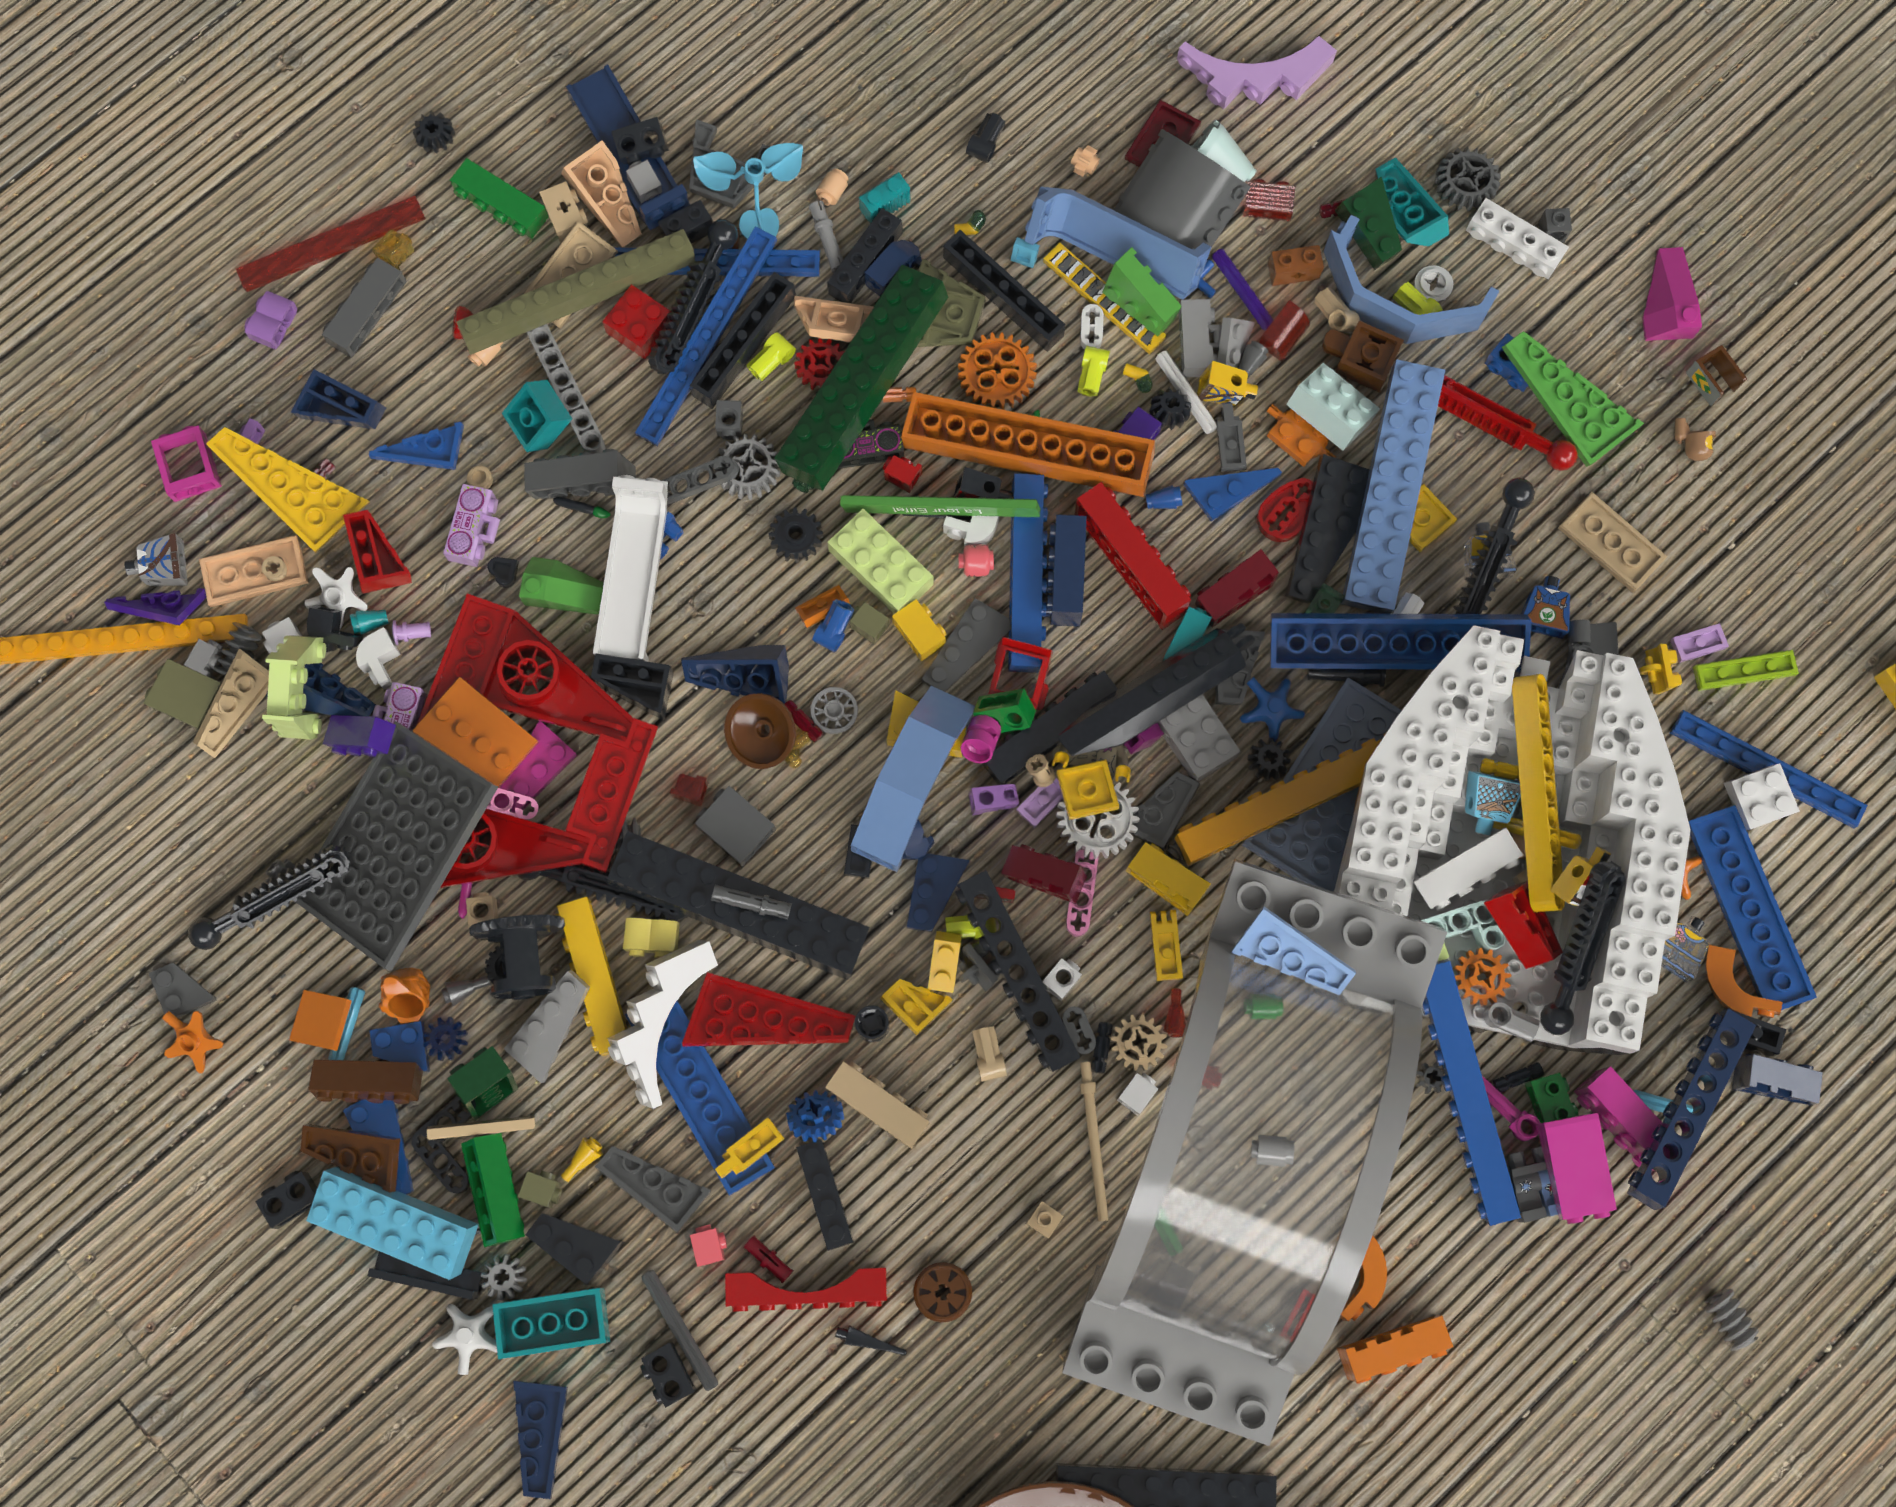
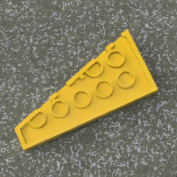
M226 427L206 443L315 553L345 526L344 514L361 511L370 503L369 500L277 455V453L254 443Z

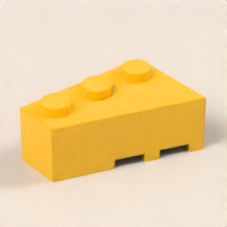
M896 690L887 734V746H894L909 715L919 703ZM966 726L955 741L948 756L962 758L963 754L960 747L966 734Z
M1146 842L1126 869L1127 873L1186 916L1191 913L1211 885L1208 881L1185 868L1179 861L1166 856L1164 851L1155 844L1149 845Z

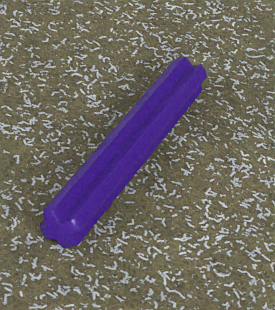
M1224 249L1214 252L1212 259L1263 330L1271 328L1275 323L1274 319Z

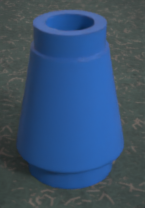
M1173 485L1146 494L1148 509H1177V506L1183 505L1180 486L1173 487Z

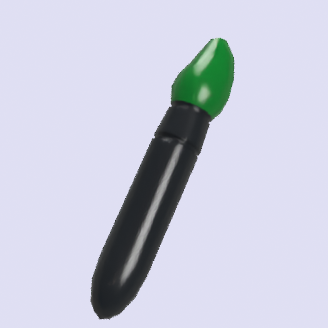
M555 497L553 499V502L560 507L591 514L597 518L603 519L611 516L610 512L600 506L595 507L564 497Z

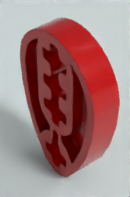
M1300 478L1286 483L1271 493L1261 504L1257 514V525L1266 538L1275 542H1287L1294 539L1300 533L1313 485L1310 479ZM1307 487V493L1304 492L1296 499L1299 488ZM1292 505V511H1289L1285 519L1279 523L1278 530L1270 531L1269 524L1273 525L1275 523L1277 515L1280 516L1283 513L1284 506Z

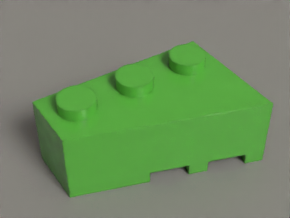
M1131 247L1115 262L1102 293L1125 310L1128 315L1144 325L1147 330L1159 336L1175 321L1182 306L1163 283L1158 284L1149 274L1152 270L1148 265L1143 267L1134 256L1137 252Z

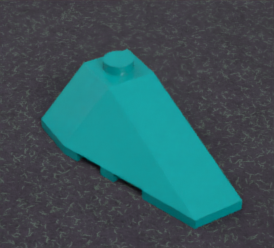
M1396 157L1375 169L1377 178L1382 177L1397 232L1406 243L1429 247L1449 235L1448 215Z

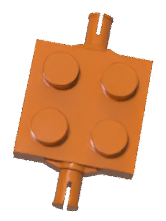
M1274 404L1268 408L1266 412L1273 416L1277 423L1268 432L1267 437L1300 465L1305 467L1312 459L1323 454L1334 458L1337 457L1326 448L1330 440L1295 411L1290 409L1283 413Z

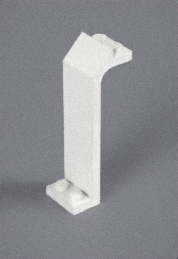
M621 475L613 477L612 488L616 497V508L593 654L594 656L595 654H603L648 662L649 658L646 653L667 516L668 481Z

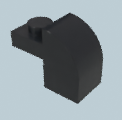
M321 606L309 608L307 619L308 636L322 637L323 643L326 644V652L335 651L337 648L352 650L353 647L359 646L363 640V635L339 631L342 611Z

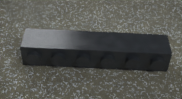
M959 230L943 245V258L1045 351L1048 352L1064 337L1066 324L965 233Z
M776 272L771 275L689 385L694 398L711 409L715 407L717 400H720L794 300L796 292L795 285Z
M1104 670L1099 674L1094 672L1084 680L1085 684L1079 689L1076 687L1070 689L1064 695L1065 699L1057 704L1056 701L1051 703L1044 709L1045 714L1037 718L1034 716L1030 728H1026L1019 733L1016 731L1010 733L1004 739V744L998 748L995 747L992 758L988 762L982 763V765L998 785L1007 784L1027 769L1026 762L1029 758L1038 754L1045 756L1061 744L1057 738L1059 734L1092 705L1118 690Z

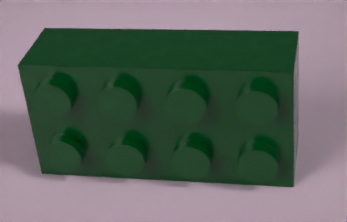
M493 1046L489 1049L483 1047L472 1056L474 1058L466 1065L461 1063L450 1071L451 1075L447 1078L457 1097L474 1120L480 1118L518 1090L512 1072ZM473 1100L476 1102V1109H474L471 1103Z

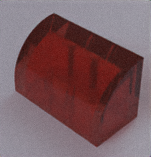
M1289 300L1263 333L1259 343L1268 349L1269 354L1282 362L1309 328L1310 321L1307 315L1299 306Z

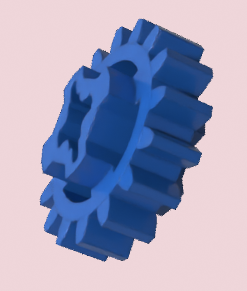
M815 1090L811 1096L807 1092L804 1093L803 1099L796 1097V1105L790 1104V1112L786 1113L789 1130L793 1131L794 1137L797 1138L802 1135L804 1142L810 1137L813 1143L817 1142L818 1137H822L824 1141L827 1140L828 1133L835 1135V1128H842L841 1120L845 1119L841 1101H837L836 1095L829 1097L828 1091L819 1095L818 1091Z

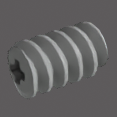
M1725 1289L1705 1300L1704 1303L1709 1302L1711 1304L1706 1310L1707 1313L1716 1312L1717 1314L1712 1319V1322L1723 1323L1718 1331H1728L1729 1334L1724 1338V1341L1735 1342L1730 1348L1732 1352L1745 1348L1756 1341L1759 1337L1755 1336L1759 1331L1757 1327H1750L1752 1324L1750 1317L1743 1318L1746 1310L1745 1308H1737L1740 1300L1738 1298L1731 1299L1734 1295L1733 1289Z

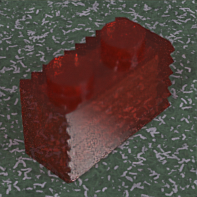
M1254 179L1247 182L1251 188L1244 197V217L1291 221L1296 186H1292L1285 181H1279L1276 184L1266 183L1263 179Z

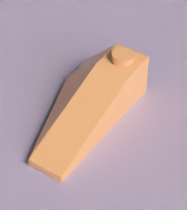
M600 141L565 166L561 174L620 247L624 248L642 235L633 206H631L625 183H623L618 162L604 142Z

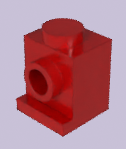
M889 456L883 465L884 478L902 490L911 493L922 475V465L917 463L915 467L913 462L905 457Z

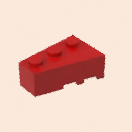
M368 510L344 514L343 518L362 594L412 583L409 570L400 560L397 552L392 548Z
M1528 881L1505 888L1484 902L1526 969L1552 961L1563 953L1546 913L1534 912L1531 908Z

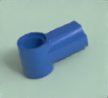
M838 599L834 600L825 620L816 629L812 641L835 653L844 640V630L855 610L851 604Z

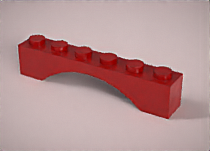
M886 1268L858 1269L841 1283L814 1292H793L781 1289L764 1281L755 1273L725 1274L726 1307L732 1306V1312L748 1311V1306L759 1305V1311L775 1310V1305L786 1304V1310L802 1309V1304L812 1303V1309L828 1308V1303L839 1302V1308L855 1307V1302L866 1301V1307L882 1306V1301H887Z

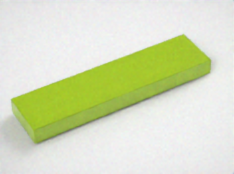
M1793 650L1693 666L1698 691L1791 677L1799 674Z

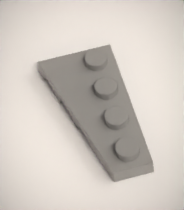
M568 970L556 984V989L546 996L504 1048L540 1083L546 1081L550 1067L555 1062L559 1054V1048L563 1040L566 1039L570 1031L569 1027L574 1017L577 1016L590 988L572 970Z

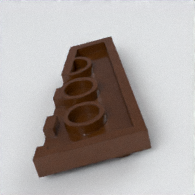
M312 1124L302 1126L300 1152L326 1164L340 1167L341 1171L348 1174L353 1173L367 1183L383 1187L382 1189L389 1193L396 1191L400 1138Z

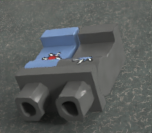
M1542 1146L1531 1149L1534 1163L1526 1164L1523 1151L1507 1154L1508 1172L1521 1218L1517 1219V1221L1520 1223L1558 1215Z

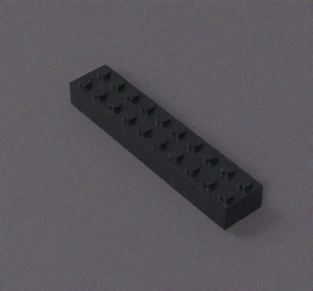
M629 831L626 833L607 878V885L846 980L850 978L870 928ZM716 884L763 897L768 895L771 899L792 903L788 920L768 914L763 916L759 915L760 912L711 901L714 886Z

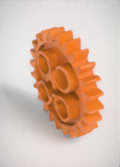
M991 332L990 339L988 340L984 335H981L980 343L973 339V348L966 346V354H961L960 360L963 363H958V370L962 371L958 373V379L963 380L961 382V389L967 388L966 397L974 395L973 403L981 400L982 406L990 403L991 407L995 408L996 404H999L1002 410H1004L1005 403H1008L1011 408L1014 407V400L1022 403V394L1029 396L1030 390L1028 388H1034L1035 382L1033 380L1037 376V373L1034 372L1037 363L1032 362L1034 354H1027L1029 346L1021 348L1022 340L1019 339L1014 343L1012 334L1008 339H1004L1003 332L1000 333L999 338H995L994 333ZM1009 355L1014 359L1012 361H1004L1002 357ZM985 358L989 360V363L985 365L980 364L978 360ZM994 369H999L1000 373H996ZM1014 378L1017 382L1015 384H1008L1005 380ZM990 381L993 385L991 387H984L981 383Z

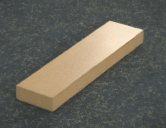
M535 1115L428 1126L427 1139L534 1129L536 1125Z

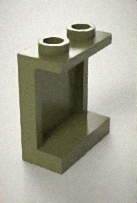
M167 659L165 664L161 665L158 669L157 679L153 686L149 687L146 691L144 704L155 711L162 712L199 730L222 683Z

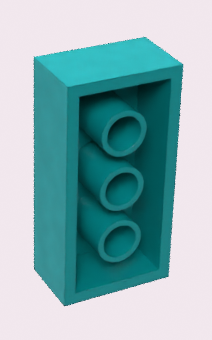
M604 1288L492 1304L498 1359L610 1342Z

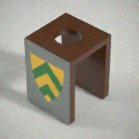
M1723 345L1696 360L1686 372L1710 406L1714 405L1724 392L1705 368L1706 364L1709 362L1713 364L1733 392L1737 391L1747 380Z

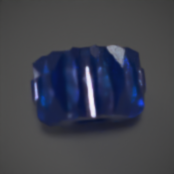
M439 1017L437 1018L438 1026L432 1023L428 1024L432 1032L423 1033L424 1037L430 1039L423 1043V1046L431 1048L428 1053L429 1056L437 1055L439 1061H443L447 1056L448 1060L452 1061L454 1060V1051L459 1055L463 1054L459 1046L468 1045L467 1041L461 1039L468 1035V1032L460 1030L463 1025L462 1022L454 1023V1018L448 1017L445 1022L443 1018ZM444 1034L449 1036L450 1041L448 1044L441 1043L444 1041L441 1039Z

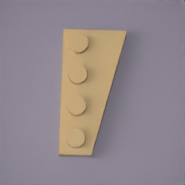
M241 649L238 650L193 740L194 744L213 758L217 757L268 691L269 671Z

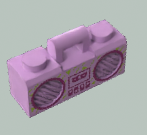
M466 484L462 485L443 552L448 561L477 567L479 560H482L485 554L483 542L494 544L500 519L491 517L492 514L496 513L498 507V500L491 490ZM486 523H488L487 532H486V535H484V534H483V533H484V529H485Z
M393 682L391 689L388 688L384 695L386 707L375 705L372 717L382 719L383 714H386L385 721L393 724L396 721L413 731L420 718L427 694L422 688Z

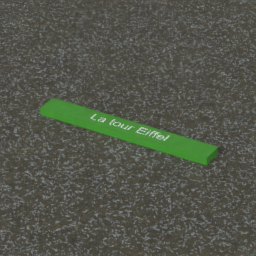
M843 495L840 500V505L845 513H859L864 509L867 513L1040 517L1041 510L1036 499Z

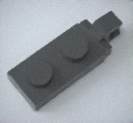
M1232 403L1222 404L1221 417L1217 418L1216 428L1221 472L1246 470L1242 420H1240L1239 416H1234Z

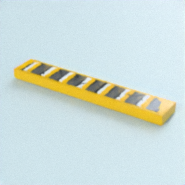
M1060 242L1043 258V262L1088 302L1100 306L1104 316L1149 355L1166 339L1164 332L1156 336L1134 317L1128 315L1115 302L1109 300L1102 293L1106 282Z

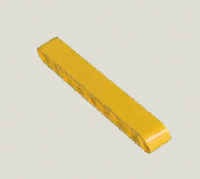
M1543 674L1519 676L1513 679L1512 694L1529 900L1534 912L1561 911L1565 906V901L1550 891L1562 874L1563 867L1547 681Z

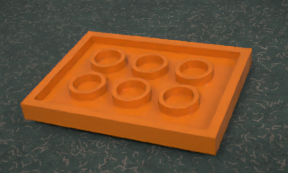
M460 677L413 729V732L498 786V788L501 787L539 743L538 740Z

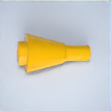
M583 1137L571 1160V1164L561 1174V1177L569 1182L579 1170H582L603 1155L601 1151L602 1145L592 1137L589 1139Z

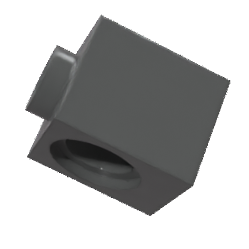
M1570 208L1545 209L1538 221L1539 229L1558 241L1565 243L1572 231Z
M717 400L715 422L717 437L725 440H734V436L742 437V402ZM727 418L735 419L732 424L727 425L723 423Z

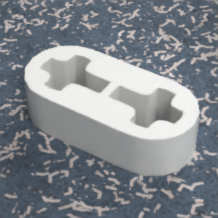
M1089 304L1082 310L1080 343L1083 349L1086 348V345L1100 348L1102 344L1104 314L1101 307L1096 304ZM1090 312H1093L1096 316L1094 324H1090ZM1090 331H1094V343H1089Z

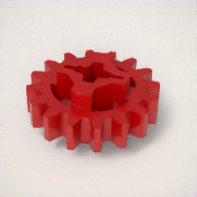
M821 338L818 339V343L809 340L810 346L802 345V353H796L798 361L794 362L795 369H798L796 371L797 377L802 378L803 385L810 383L811 390H814L816 386L821 388L834 368L832 365L834 359L836 358L838 362L845 352L840 351L839 344L832 346L831 339H828L826 343H823ZM806 360H808L810 364L808 366V370L805 369Z

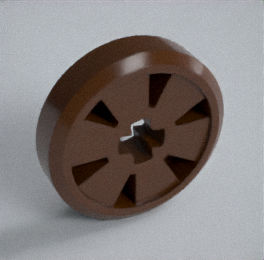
M938 1262L929 1265L918 1275L914 1284V1300L919 1311L928 1319L936 1322H950L963 1315L969 1307L972 1298V1286L968 1276L961 1268L951 1263ZM945 1284V1288L949 1287L951 1293L947 1294L946 1300H941V1297H936L935 1291L939 1290L938 1285Z

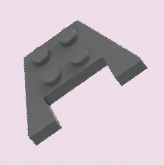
M698 119L696 120L693 158L717 152L709 149L717 133L716 126ZM762 144L756 158L761 160L763 152L770 146ZM733 158L736 163V171L734 173L736 174L740 171L741 167H745L746 162ZM693 160L691 162L689 184L691 193L735 208L754 188V184L748 183L744 174H742L735 180L731 179L728 189L723 191L711 190L700 181L695 172Z

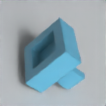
M1017 237L1010 261L1033 268L1040 245H1032L1024 239Z

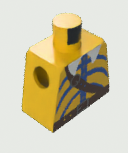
M1212 361L1199 378L1197 395L1201 401L1218 404L1232 403L1235 406L1242 397L1254 400L1257 395L1258 385L1247 383V371Z

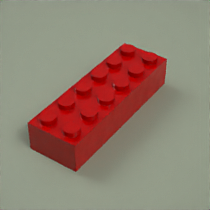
M1100 482L1077 498L1074 515L1087 516L1086 531L1161 630H1164L1186 614L1191 602V594L1185 585H1180L1177 582L1174 570L1169 565L1165 566L1161 561L1158 549L1154 545L1150 546L1145 540L1146 535L1141 527L1138 525L1135 527L1130 520L1131 515L1124 506H1119L1112 489L1105 487Z

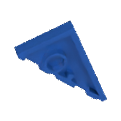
M462 422L454 423L455 426L439 430L437 428L429 431L427 434H418L402 439V442L398 444L377 447L375 450L369 451V457L376 460L455 470L464 425Z
M1279 468L1195 478L1184 481V486L1212 522L1280 477L1282 472Z

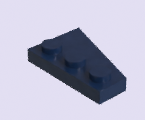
M929 853L918 859L907 929L933 932L970 860Z

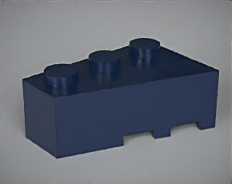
M313 369L291 413L305 420L376 429L386 407L376 400Z

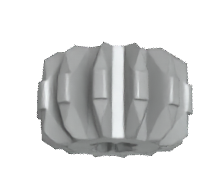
M505 1254L503 1260L496 1255L493 1257L495 1265L490 1262L485 1264V1267L490 1272L481 1273V1277L488 1278V1281L482 1284V1288L491 1286L488 1296L493 1297L497 1293L498 1300H504L505 1294L509 1299H513L515 1297L513 1289L517 1292L523 1291L518 1282H527V1278L520 1277L519 1274L526 1271V1267L516 1268L520 1259L515 1258L511 1261L510 1254ZM506 1270L505 1274L509 1275V1281H504L501 1284L503 1280H499V1274H504Z

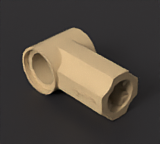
M1331 287L1320 291L1315 297L1314 303L1328 319L1331 329L1340 332H1353L1358 321H1360L1358 313L1350 310Z
M994 1026L972 1031L978 1056L976 1060L981 1082L1007 1076Z

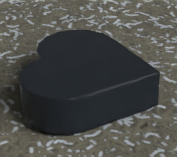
M494 557L488 562L487 568L490 574L495 577L500 587L509 588L515 583L519 561L517 559Z

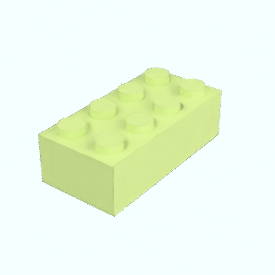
M864 509L827 542L829 552L893 614L915 599L918 600L934 585V576Z

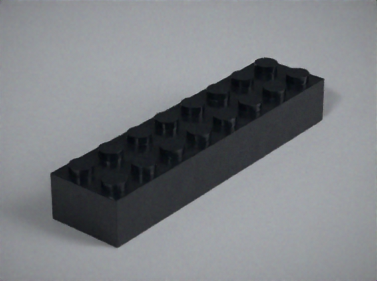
M1056 1463V1481L1096 1487L1122 1498L1135 1507H1276L1277 1476L1272 1473Z

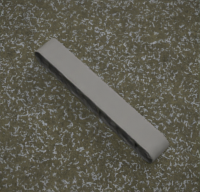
M545 324L526 332L554 391L573 418L570 423L584 452L602 453L606 449L604 440L548 325ZM541 339H548L545 344H538ZM558 359L557 363L548 365L550 360ZM563 379L568 380L565 385H558L559 381ZM571 400H578L575 406H568ZM581 421H589L586 426L578 427ZM593 441L599 442L594 448L588 447L589 443Z

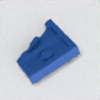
M422 1021L369 1030L374 1057L391 1062H415L424 1072L430 1071L424 1023Z

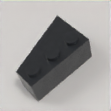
M595 654L591 679L600 688L665 721L674 674L670 665Z
M544 1213L538 1217L525 1234L586 1285L593 1284L625 1243Z

